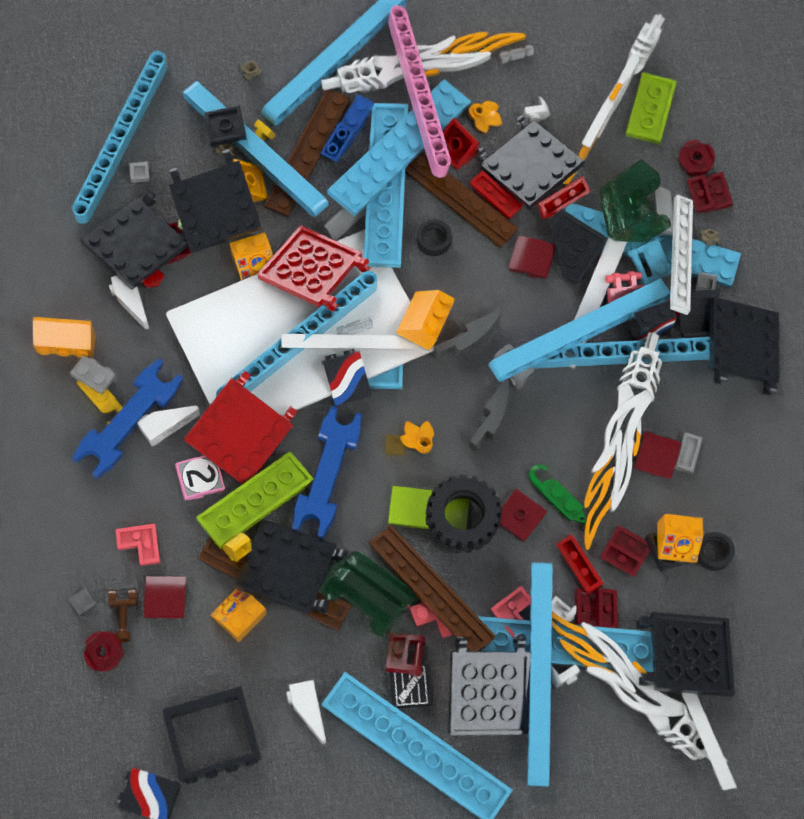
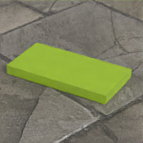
M642 72L625 136L660 145L677 81Z
M392 486L388 525L429 529L428 525H426L425 513L429 496H431L433 490ZM454 499L445 508L446 520L457 529H467L469 499Z

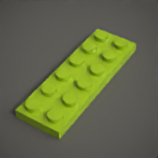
M288 452L198 515L196 520L221 549L226 542L237 534L244 533L314 482V478L291 452Z

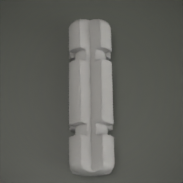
M527 45L525 48L520 47L509 50L508 53L507 51L500 53V60L502 63H506L509 60L513 61L524 58L525 55L527 57L534 54L533 46Z

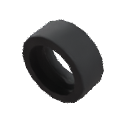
M437 219L427 220L422 223L417 232V245L421 252L435 257L441 256L448 251L452 241L450 227L442 220ZM433 229L439 230L445 235V242L440 246H430L424 242L423 236L425 232Z
M721 532L707 533L703 536L697 560L703 568L710 571L722 570L730 564L735 555L734 544L727 535ZM709 541H718L725 546V559L720 562H712L705 556L704 546Z

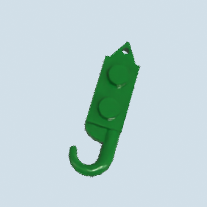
M542 464L532 466L528 474L531 483L569 522L575 521L585 524L584 507L557 480L548 479L542 483L535 476L536 470L544 469L548 471V467Z

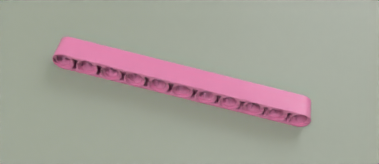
M394 6L390 11L388 25L431 172L434 176L442 178L447 175L451 159L407 12L402 6Z

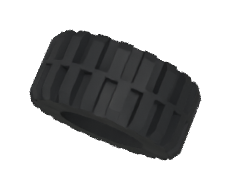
M461 474L460 478H456L454 475L449 477L448 481H441L439 486L435 487L431 496H429L425 513L426 525L429 527L430 535L435 537L434 541L438 544L442 543L444 545L443 548L448 551L450 548L454 549L455 553H460V551L471 553L472 550L476 549L478 551L483 548V545H487L495 536L502 515L501 502L499 497L495 496L496 491L493 487L489 488L488 483L484 480L482 482L478 481L476 476L467 478V474ZM458 498H466L475 502L482 512V518L478 526L470 530H460L450 525L445 518V508L448 503Z

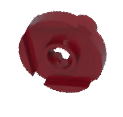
M700 140L686 142L678 155L680 167L689 176L706 174L712 169L715 161L713 148L707 143H701ZM694 155L701 157L699 161L693 159Z
M111 631L95 632L85 642L86 651H84V659L93 670L101 672L111 671L119 665L125 655L119 638ZM101 647L106 649V655L100 654L102 651Z

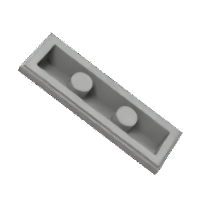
M654 185L652 197L657 235H673L671 191Z
M366 206L355 217L343 208L324 225L325 235L335 241L338 240L366 214Z

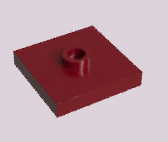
M515 489L501 507L502 515L499 525L525 543L548 511L518 489Z

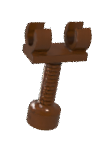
M136 589L128 590L129 600H117L116 590H108L109 607H119V631L115 632V635L121 643L131 641V632L127 631L126 615L127 607L137 606Z

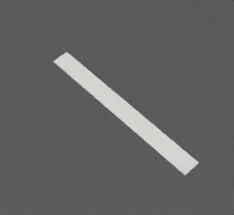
M281 334L282 348L425 349L400 335L313 334L303 341L305 334Z
M682 693L722 789L737 788L697 694Z

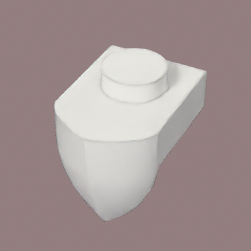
M540 96L539 105L525 107L523 114L528 122H538L550 115L546 102Z
M557 596L552 599V611L570 623L575 617L576 606L569 608Z
M574 665L559 675L551 666V682L555 688L565 683L570 685L578 679L577 675L580 670Z

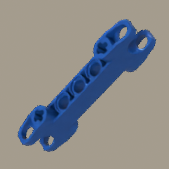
M160 358L145 368L135 379L133 385L139 390L100 434L94 429L90 430L81 440L79 447L72 456V460L76 464L86 455L96 456L100 461L92 473L96 480L111 470L121 459L124 453L118 449V446L138 425L137 422H139L140 418L146 415L155 404L165 408L174 398L184 378L180 374L171 382L164 383L159 381L156 375L163 366V361Z
M333 405L324 418L319 432L318 440L326 442L310 494L309 496L299 495L294 509L295 515L292 527L293 530L300 531L301 525L305 520L314 519L320 524L318 538L324 540L329 528L332 526L338 505L329 501L346 448L356 450L360 439L362 414L357 412L351 424L346 426L339 424L336 421L338 410Z

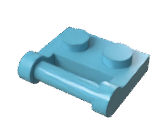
M658 239L627 252L628 256L632 258L637 272L642 274V279L639 281L640 285H647L671 275V268ZM643 252L653 276L647 277L638 256L639 253Z

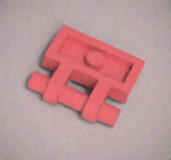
M628 271L626 274L612 273L605 276L606 283H613V288L607 289L608 304L644 287V285H637L636 281L642 279L641 272ZM628 281L629 286L622 287L621 282Z

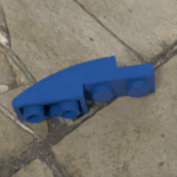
M358 94L342 122L338 123L323 148L321 155L337 163L364 127L374 102Z

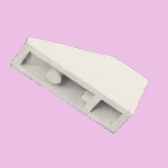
M117 276L111 277L112 284L109 287L112 296L116 295L117 301L145 329H149L138 288L136 287L131 290Z
M197 405L157 411L150 415L142 416L137 424L140 431L153 447L198 417L200 412Z
M310 680L289 685L290 691L286 692L288 703H293L295 711L322 744L326 743L314 681Z

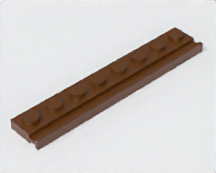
M330 89L326 90L287 161L307 182L322 156L323 148L351 102V97L336 91L333 92ZM275 183L264 204V208L271 209L273 212L289 218L297 202Z
M421 152L405 168V173L500 249L518 231L519 228L448 172L442 178L434 176L431 172L428 158L424 153Z
M391 525L369 541V546L455 637L467 638V650L469 652H481L491 641L496 639V635Z
M210 537L198 560L237 580L248 554L237 562L235 560L232 561L223 548L220 549ZM320 589L316 600L322 599L329 602L326 615L312 610L311 615L301 611L298 612L338 632L352 605Z

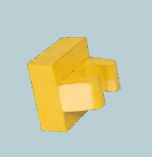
M259 119L254 124L257 128L255 134L264 141L267 137L272 140L276 136Z

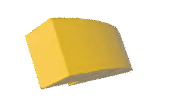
M239 533L223 545V550L232 561L235 560L237 562L252 551L250 538L243 533Z

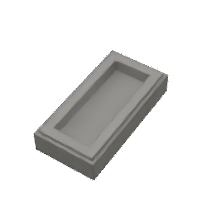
M684 432L674 469L693 474L703 440L702 437Z

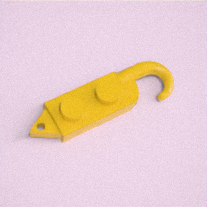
M76 382L79 388L102 413H110L114 410L119 413L123 408L108 389L102 395L82 382Z

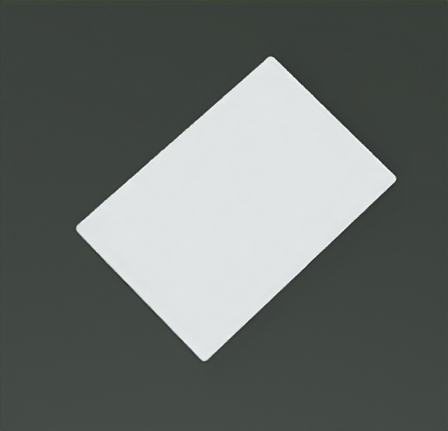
M365 230L337 241L360 251L362 258H364ZM354 266L330 295L335 296L359 277L362 272ZM370 267L369 271L377 275V290L375 293L323 334L398 335L396 332L410 301L391 267ZM256 274L172 309L166 315L209 404H211L216 398V391L279 341L281 334L289 333L320 307L258 279ZM367 281V282H365V283H366V284H372L373 282ZM354 292L351 295L356 296L358 293ZM338 304V307L345 306L344 304ZM324 315V316H323V318H330V317H331V316H329V315ZM311 326L308 329L315 330L316 327ZM434 345L430 351L427 349L354 348L355 352L360 351L367 379H370L434 351ZM305 348L252 390L251 393L281 416L284 415L290 406L299 410L329 397L332 394L324 365H322L321 361L325 360V356L336 353L338 357L344 355L343 351L353 348ZM282 349L279 352L286 353L288 350ZM272 361L265 362L266 365H271L274 363ZM252 373V374H251V376H253V377H256V376L259 375L258 373Z

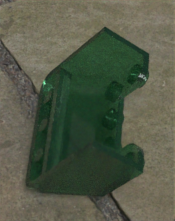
M642 159L603 184L599 191L607 234L615 242H648L672 227L668 216L664 214L659 215L650 209L648 195L659 188L661 179L659 173Z
M353 551L334 565L319 589V592L327 600L333 601L344 597L349 604L356 606L363 611L365 616L372 618L373 620L370 623L371 631L381 638H384L395 628L417 598L407 585L358 551Z

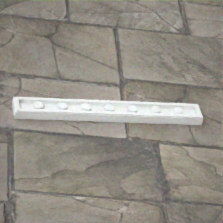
M676 195L673 207L670 309L688 315L691 305L693 200Z
M613 230L611 231L575 319L600 308L610 284L605 282V276L615 272L629 239L628 236ZM571 352L564 353L568 358L574 357Z

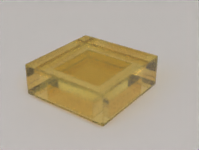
M386 435L385 455L404 456L405 445L400 440L402 435Z

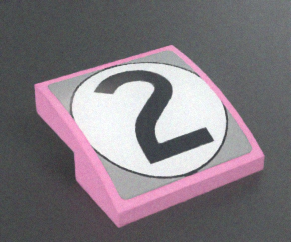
M206 456L195 457L175 464L184 501L203 498L207 494L224 492L225 486L220 468Z

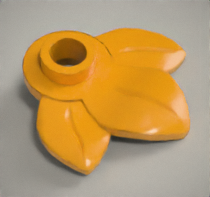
M495 102L475 103L469 108V116L475 122V127L479 131L486 134L489 126L502 125L501 116L496 112L499 105Z
M406 421L404 425L405 435L400 437L401 442L406 447L414 448L420 453L430 452L433 447L432 438L434 436L431 424L425 421L419 428L413 423Z

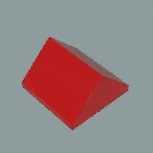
M453 118L444 129L443 135L451 164L459 170L478 155L476 151L479 148V142Z

